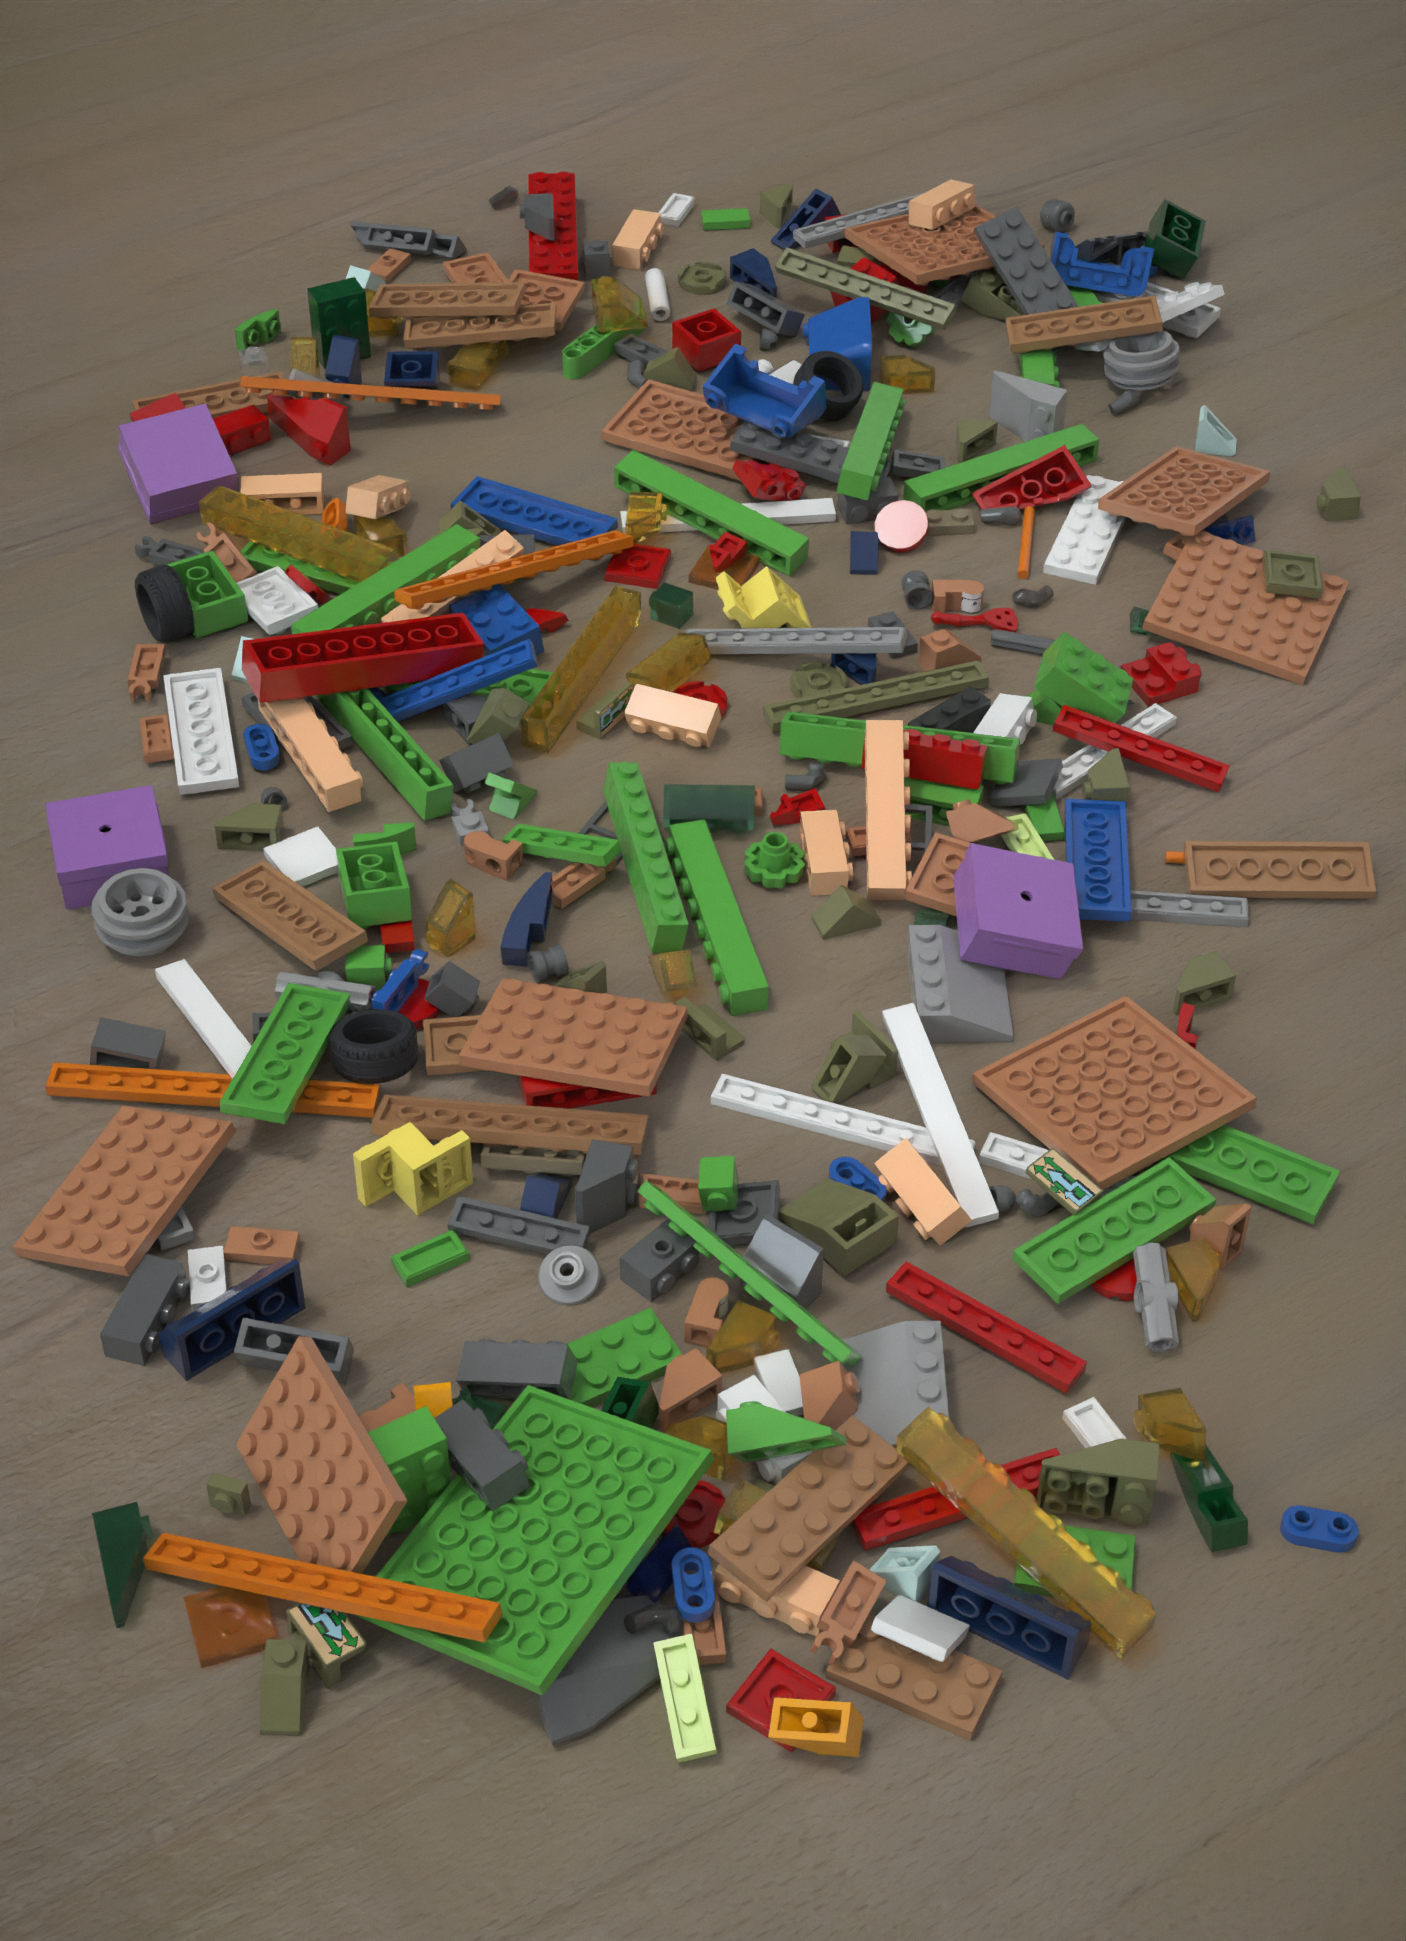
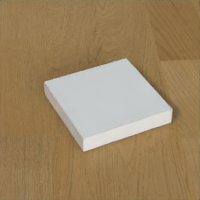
M318 826L263 848L264 856L269 863L302 887L338 873L336 848Z
M898 1595L874 1618L871 1630L876 1634L943 1662L966 1638L970 1625L902 1595Z

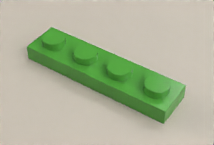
M517 824L502 839V842L506 844L512 839L523 843V854L592 864L597 867H606L621 851L620 841L616 839Z

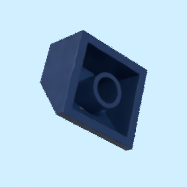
M438 351L387 352L384 386L439 390L440 367Z

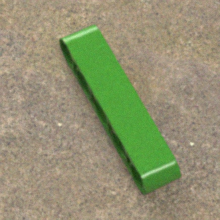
M636 301L623 304L562 350L563 376L568 379L582 378L615 353L614 343L631 333L636 336L640 335L645 328L644 305Z

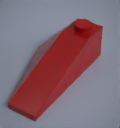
M270 394L267 396L269 419L309 456L331 466L351 451L346 406L327 398L311 400L310 397L294 399L292 396Z
M1063 445L973 492L972 497L981 510L1012 506L1023 509L1028 506L1034 507L1069 500L1090 489L1091 483L1066 445Z

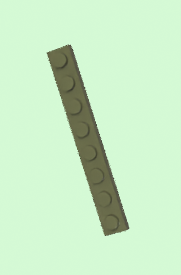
M786 247L774 266L777 273L853 299L869 297L870 305L946 330L957 312L955 304Z
M977 660L764 705L763 715L772 732L781 731V721L787 711L843 718L959 693L970 686L974 689L988 687L989 676Z

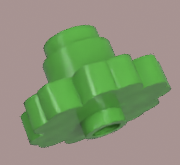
M891 311L887 317V321L892 324L889 333L894 337L895 341L906 343L911 347L924 344L926 336H932L935 332L934 326Z
M770 832L764 836L761 843L754 842L745 851L744 872L752 882L762 881L763 886L766 888H783L786 882L797 883L804 875L805 852L800 849L798 844L790 843L783 833Z

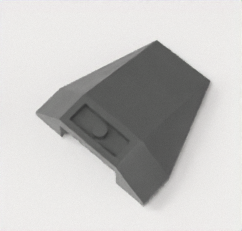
M656 1594L615 1596L543 1696L537 1694L538 1714L552 1746L591 1732L660 1679L653 1643L675 1638L676 1635Z

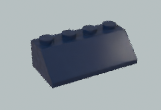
M296 1259L278 1260L267 1268L259 1270L255 1275L242 1283L230 1287L225 1293L212 1301L200 1305L195 1311L180 1320L170 1323L165 1329L158 1332L163 1356L188 1381L234 1352L243 1318L281 1324L306 1309L299 1262Z
M949 1556L937 1561L932 1567L929 1608L970 1625L969 1632L1067 1680L1069 1679L1088 1645L1091 1622L1084 1620L1081 1615L1075 1612L1066 1611L1049 1603L1040 1595L1030 1594L1014 1586L1005 1578H997L980 1570L969 1561H962L956 1557Z

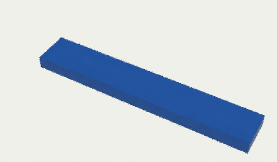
M530 639L377 700L397 722L537 667L534 644Z

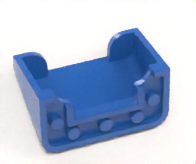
M1061 232L1053 234L1050 260L1065 285L1126 296H1138L1145 291L1154 248L1141 246L1140 249L1132 248L1128 250L1122 258L1121 266L1094 261L1088 262L1077 259L1079 248L1075 247L1074 242L1068 237L1069 234Z
M858 297L808 318V323H803V338H808L809 356L818 351H832L845 356L860 372L863 379V391H870L872 336L869 297ZM816 375V377L825 380V390H840L838 385L831 379L822 375Z
M734 344L703 385V394L708 406L774 432L780 437H792L820 418L827 407L825 380L813 376L809 383L802 380L799 386L759 371L758 361L753 360L751 363L744 355L747 352L746 348Z

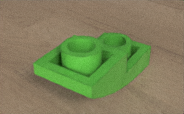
M273 309L256 315L235 328L237 351L246 353L259 341L268 344L281 332L279 310Z
M414 822L384 824V832L353 834L354 847L397 841L401 855L416 849Z

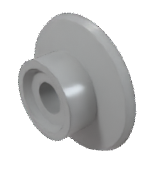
M576 1245L561 1246L551 1251L542 1261L538 1272L539 1286L543 1294L552 1302L561 1305L579 1304L587 1300L597 1289L601 1276L600 1266L596 1257L589 1250ZM568 1268L574 1270L570 1276L562 1275L564 1270Z

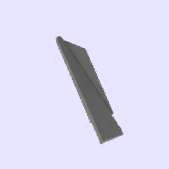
M350 222V226L366 249L387 251L389 248L406 253L432 254L451 260L460 256L467 249L458 236L436 234L433 229Z

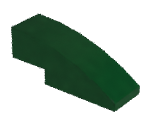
M1202 1443L1170 1450V1458L1185 1500L1211 1552L1248 1545V1519L1233 1498V1484L1207 1445Z

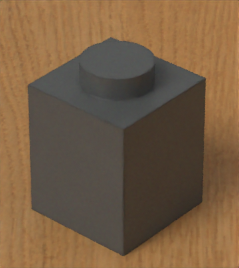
M449 961L431 976L424 999L451 1017H459L463 1012L471 1011L479 999L477 991L480 981Z

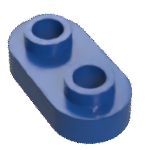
M254 724L247 727L243 736L251 765L262 771H268L276 767L280 762V755L271 727L265 724Z
M839 1157L832 1161L829 1167V1179L874 1194L885 1203L886 1185L881 1184L878 1180L879 1178L862 1163L852 1157Z
M1301 1505L1286 1509L1280 1524L1281 1534L1288 1542L1298 1546L1338 1553L1351 1550L1356 1543L1359 1532L1357 1523L1347 1514Z
M693 1547L684 1548L678 1551L672 1559V1580L676 1610L679 1616L686 1621L702 1622L712 1615L715 1608L711 1563L708 1555L701 1549ZM689 1570H693V1571H695V1572H697V1573H696V1574H687V1573H685V1572H687V1571H689ZM693 1603H697V1604H700L701 1606H699V1607H692V1606H689V1605H691V1604H693Z

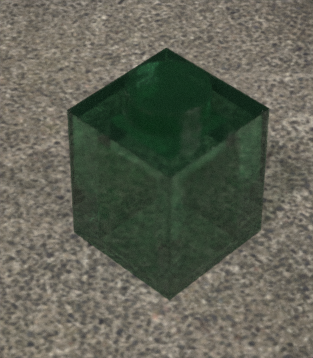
M664 582L650 595L651 619L680 629L693 615V592Z

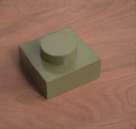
M212 1473L206 1484L210 1506L223 1513H236L245 1516L251 1506L247 1482Z

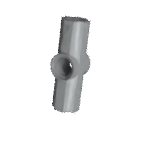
M322 971L317 977L288 972H279L275 988L277 999L280 998L287 984L292 983L350 993V1006L347 1010L359 1012L373 1010L372 999L376 992L375 986L345 982L338 974L331 971Z
M1147 1243L1136 1247L1133 1252L1137 1278L1134 1290V1306L1136 1311L1142 1314L1146 1347L1150 1348L1152 1352H1165L1175 1349L1179 1344L1175 1318L1178 1290L1176 1284L1170 1282L1165 1248L1161 1247L1159 1243Z

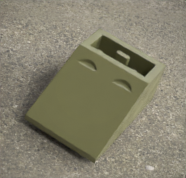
M995 266L989 270H981L970 279L961 298L964 303L981 315L1002 320L1008 317L1024 315Z
M829 1178L779 1209V1217L787 1225L824 1248L823 1257L844 1277L897 1243L898 1214L876 1195Z
M1121 1438L1042 1460L1036 1509L1047 1510L1055 1514L1068 1513L1086 1516L1091 1519L1104 1518L1123 1521L1127 1524L1139 1523L1148 1525L1157 1483L1159 1443Z

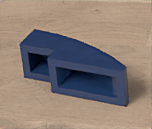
M545 872L536 880L512 912L500 946L503 965L528 967V953H530L532 941L545 942L554 891L552 872Z

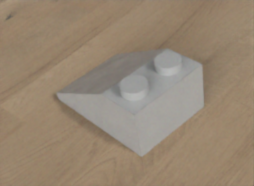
M995 370L992 379L989 417L1025 442L1063 430L1067 390Z

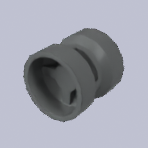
M919 570L911 571L904 575L901 585L906 604L913 609L927 607L931 603L933 596L927 575Z
M560 944L549 947L545 952L537 950L528 953L529 968L536 983L546 981L552 974L557 977L568 974L566 955Z

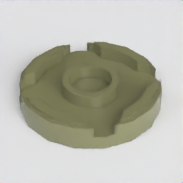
M699 261L695 262V266L689 267V264L679 270L678 283L683 290L692 294H713L725 287L726 272H723L722 267L718 264Z
M808 662L797 667V671L792 673L790 678L791 692L798 699L847 688V676L838 666H836V669L830 667L827 662Z

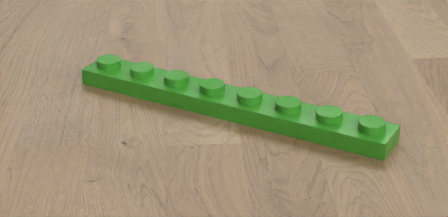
M645 1180L637 1191L647 1199L644 1202L645 1207L659 1217L664 1213L671 1219L668 1224L670 1228L684 1238L689 1234L696 1240L693 1247L709 1259L712 1255L719 1259L721 1264L718 1267L729 1277L735 1280L739 1276L747 1283L744 1289L759 1301L763 1297L772 1304L769 1310L785 1323L790 1319L799 1327L795 1332L808 1343L813 1345L817 1341L823 1346L825 1350L822 1352V1355L830 1362L840 1361L853 1368L862 1358L857 1351L667 1193Z

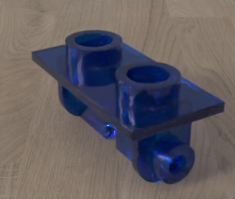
M1253 515L1208 526L1202 530L1211 535L1235 541L1241 545L1255 541Z
M676 1524L659 1541L654 1550L630 1575L627 1583L629 1592L634 1595L648 1593L652 1602L656 1603L673 1583L672 1559L674 1555L684 1548L692 1547L679 1524Z

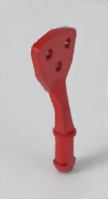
M1009 607L994 608L984 612V614L975 616L961 615L959 613H940V611H936L931 615V621L936 625L945 624L959 627L987 624L994 629L1015 633L1018 625L1015 612Z

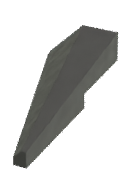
M1148 231L1087 239L1075 246L1079 248L1077 259L1088 262H1112L1118 265L1122 262V258L1128 250L1132 248L1140 249L1141 246L1145 245Z

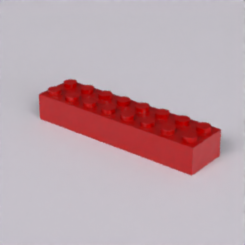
M561 171L558 173L536 172L528 174V194H553L555 240H548L529 230V272L578 281L575 173Z
M456 613L243 640L241 670L259 703H271L277 700L301 699L306 696L329 695L335 692L358 691L365 688L386 687L401 683L410 684L416 681L427 680L483 658L484 643L465 614Z

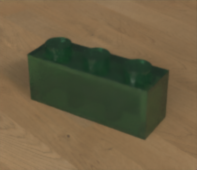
M664 784V829H669V825L705 819L710 833L717 832L718 829H727L733 833H745L748 830H754L755 785Z

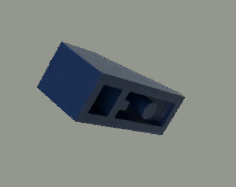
M815 188L770 240L772 244L783 250L786 247L796 249L801 246L793 238V230L823 222L825 217L841 215L833 197Z
M754 248L730 257V279L734 282L738 281L754 285L777 298V285L768 258Z

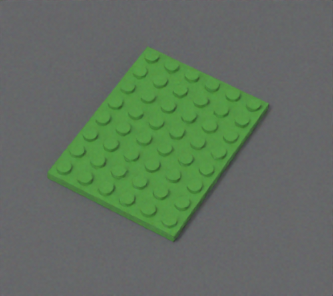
M527 1385L493 1430L499 1429L507 1440L509 1449L511 1451L517 1449L526 1460L529 1468L525 1470L530 1487L492 1512L461 1476L457 1474L376 1576L500 1603L503 1615L486 1642L356 1615V1617L543 1696L710 1467L714 1458L710 1449Z

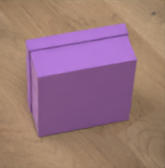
M206 403L119 425L118 453L149 524L239 500L236 469Z
M152 785L45 803L57 877L62 888L66 910L92 905L95 895L107 880L129 869L148 868L159 870L169 876L167 847Z
M974 843L969 845L965 852L964 860L953 876L960 960L1061 979L1073 960L1077 959L1083 951L1073 864Z

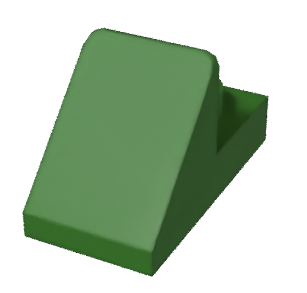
M488 773L485 784L495 787L489 810L511 819H515L537 793V790L492 773Z

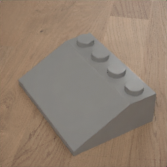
M908 925L906 954L911 1000L915 1005L929 1042H1013L1014 1036L1004 968L960 960L958 931L942 925Z
M902 1321L844 1339L843 1341L862 1356L854 1368L842 1363L849 1373L853 1372L860 1387V1392L856 1394L858 1410L853 1416L910 1460L909 1466L948 1465L951 1437L941 1321Z

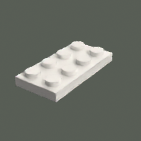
M279 566L237 582V585L245 594L247 613L269 635L285 632L287 628L291 627V624L319 608L318 604L293 582Z

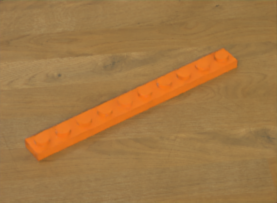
M240 376L239 387H245V392L261 393V388L272 389L271 394L287 395V390L298 391V396L313 397V392L324 393V398L339 399V394L350 395L349 400L365 401V396H376L375 402L391 403V398H401V404L416 405L418 399L427 400V405L442 406V401L452 402V407L468 408V403L478 404V409L493 410V405H500L501 396L496 394Z
M614 530L394 590L395 601L406 605L408 609H421L424 607V604L431 602L442 603L452 596H468L471 591L492 589V585L511 584L515 582V579L521 577L533 578L539 572H555L561 566H576L583 560H598L601 558V555L620 554L623 549L633 547V536Z
M53 1062L45 1088L47 1095L220 1107V1100L230 1085L232 1078L229 1074ZM309 1080L292 1112L374 1118L381 1094L380 1085Z
M164 1532L143 1557L147 1570L484 1643L503 1615L501 1605L498 1602Z

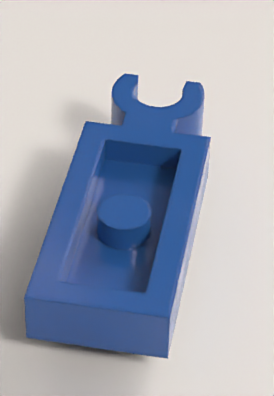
M415 949L409 960L405 959L397 969L391 972L386 984L381 990H377L373 996L372 1007L374 1010L382 1009L398 1012L418 987V978L423 976L429 969V964L424 963L428 952Z

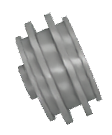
M1164 330L1148 335L1138 334L1127 338H1112L1109 346L1103 351L1105 375L1112 380L1114 385L1126 390L1141 391L1164 386L1173 379L1174 374L1180 368L1178 342L1173 340L1172 336Z
M139 868L118 873L103 884L92 901V918L94 920L95 932L102 943L121 954L146 956L166 950L183 934L189 923L186 893L178 881L159 870Z

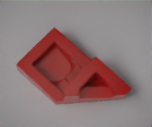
M724 532L714 545H709L714 572L719 573L735 563L748 550L747 541Z
M535 608L525 610L539 625L540 632L543 629H546L549 633L554 632L569 621L567 616L561 612Z
M816 788L791 798L783 793L780 798V806L776 812H771L769 817L772 825L800 823L801 812L826 809Z
M412 920L381 925L382 945H385V953L415 950Z
M1182 1003L1176 1035L1196 1050L1198 1035L1190 1033L1195 1006Z

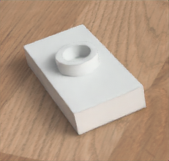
M223 1246L188 1250L192 1311L227 1291Z

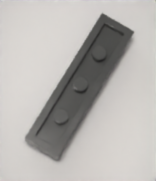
M458 1196L447 1224L448 1230H454L457 1234L548 1255L558 1247L566 1245L586 1248L591 1234L589 1226L463 1196Z

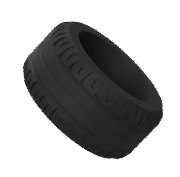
M818 351L811 354L805 359L795 374L793 385L799 386L802 380L809 383L813 375H822L834 381L840 388L843 397H835L826 393L827 407L822 416L818 418L821 420L835 421L846 417L859 402L863 393L864 386L860 372L848 358L836 352Z
M160 565L138 573L135 579L136 597L142 617L152 636L160 642H169L189 635L194 627L193 610L186 588L177 571L169 565Z
M375 1009L351 1014L342 1019L332 1029L330 1034L332 1063L336 1072L356 1083L379 1084L393 1081L407 1074L418 1061L419 1051L415 1025L409 1018L395 1011Z

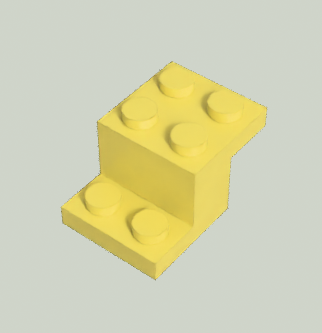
M767 566L742 586L725 571L716 577L719 587L717 593L725 605L723 611L730 620L734 621L736 619L742 629L780 628L783 624H786L788 628H812L801 596Z
M409 1122L353 1153L358 1199L365 1207L395 1191L418 1216L473 1184L470 1137L463 1130L444 1138L440 1143L433 1146Z

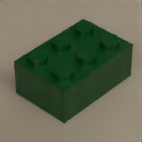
M1164 199L1150 220L1144 247L1154 248L1151 264L1158 265L1172 276L1184 279L1199 257L1206 221Z
M352 277L307 288L313 351L323 368L326 369L334 335L358 339L360 360L371 357L366 293L356 278Z

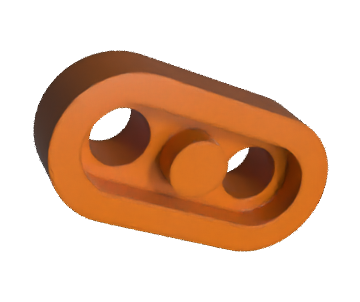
M338 498L331 500L322 513V536L332 543L342 540L348 532V514L345 513L346 504Z

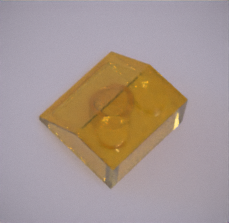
M603 276L599 279H591L592 307L598 332L648 328L642 299L637 293L616 277Z

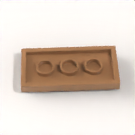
M868 1614L852 1645L849 1647L843 1643L844 1649L839 1659L833 1665L829 1663L826 1669V1679L971 1741L1001 1681L1003 1670L956 1650L943 1662L937 1661L874 1633L871 1627L876 1616Z

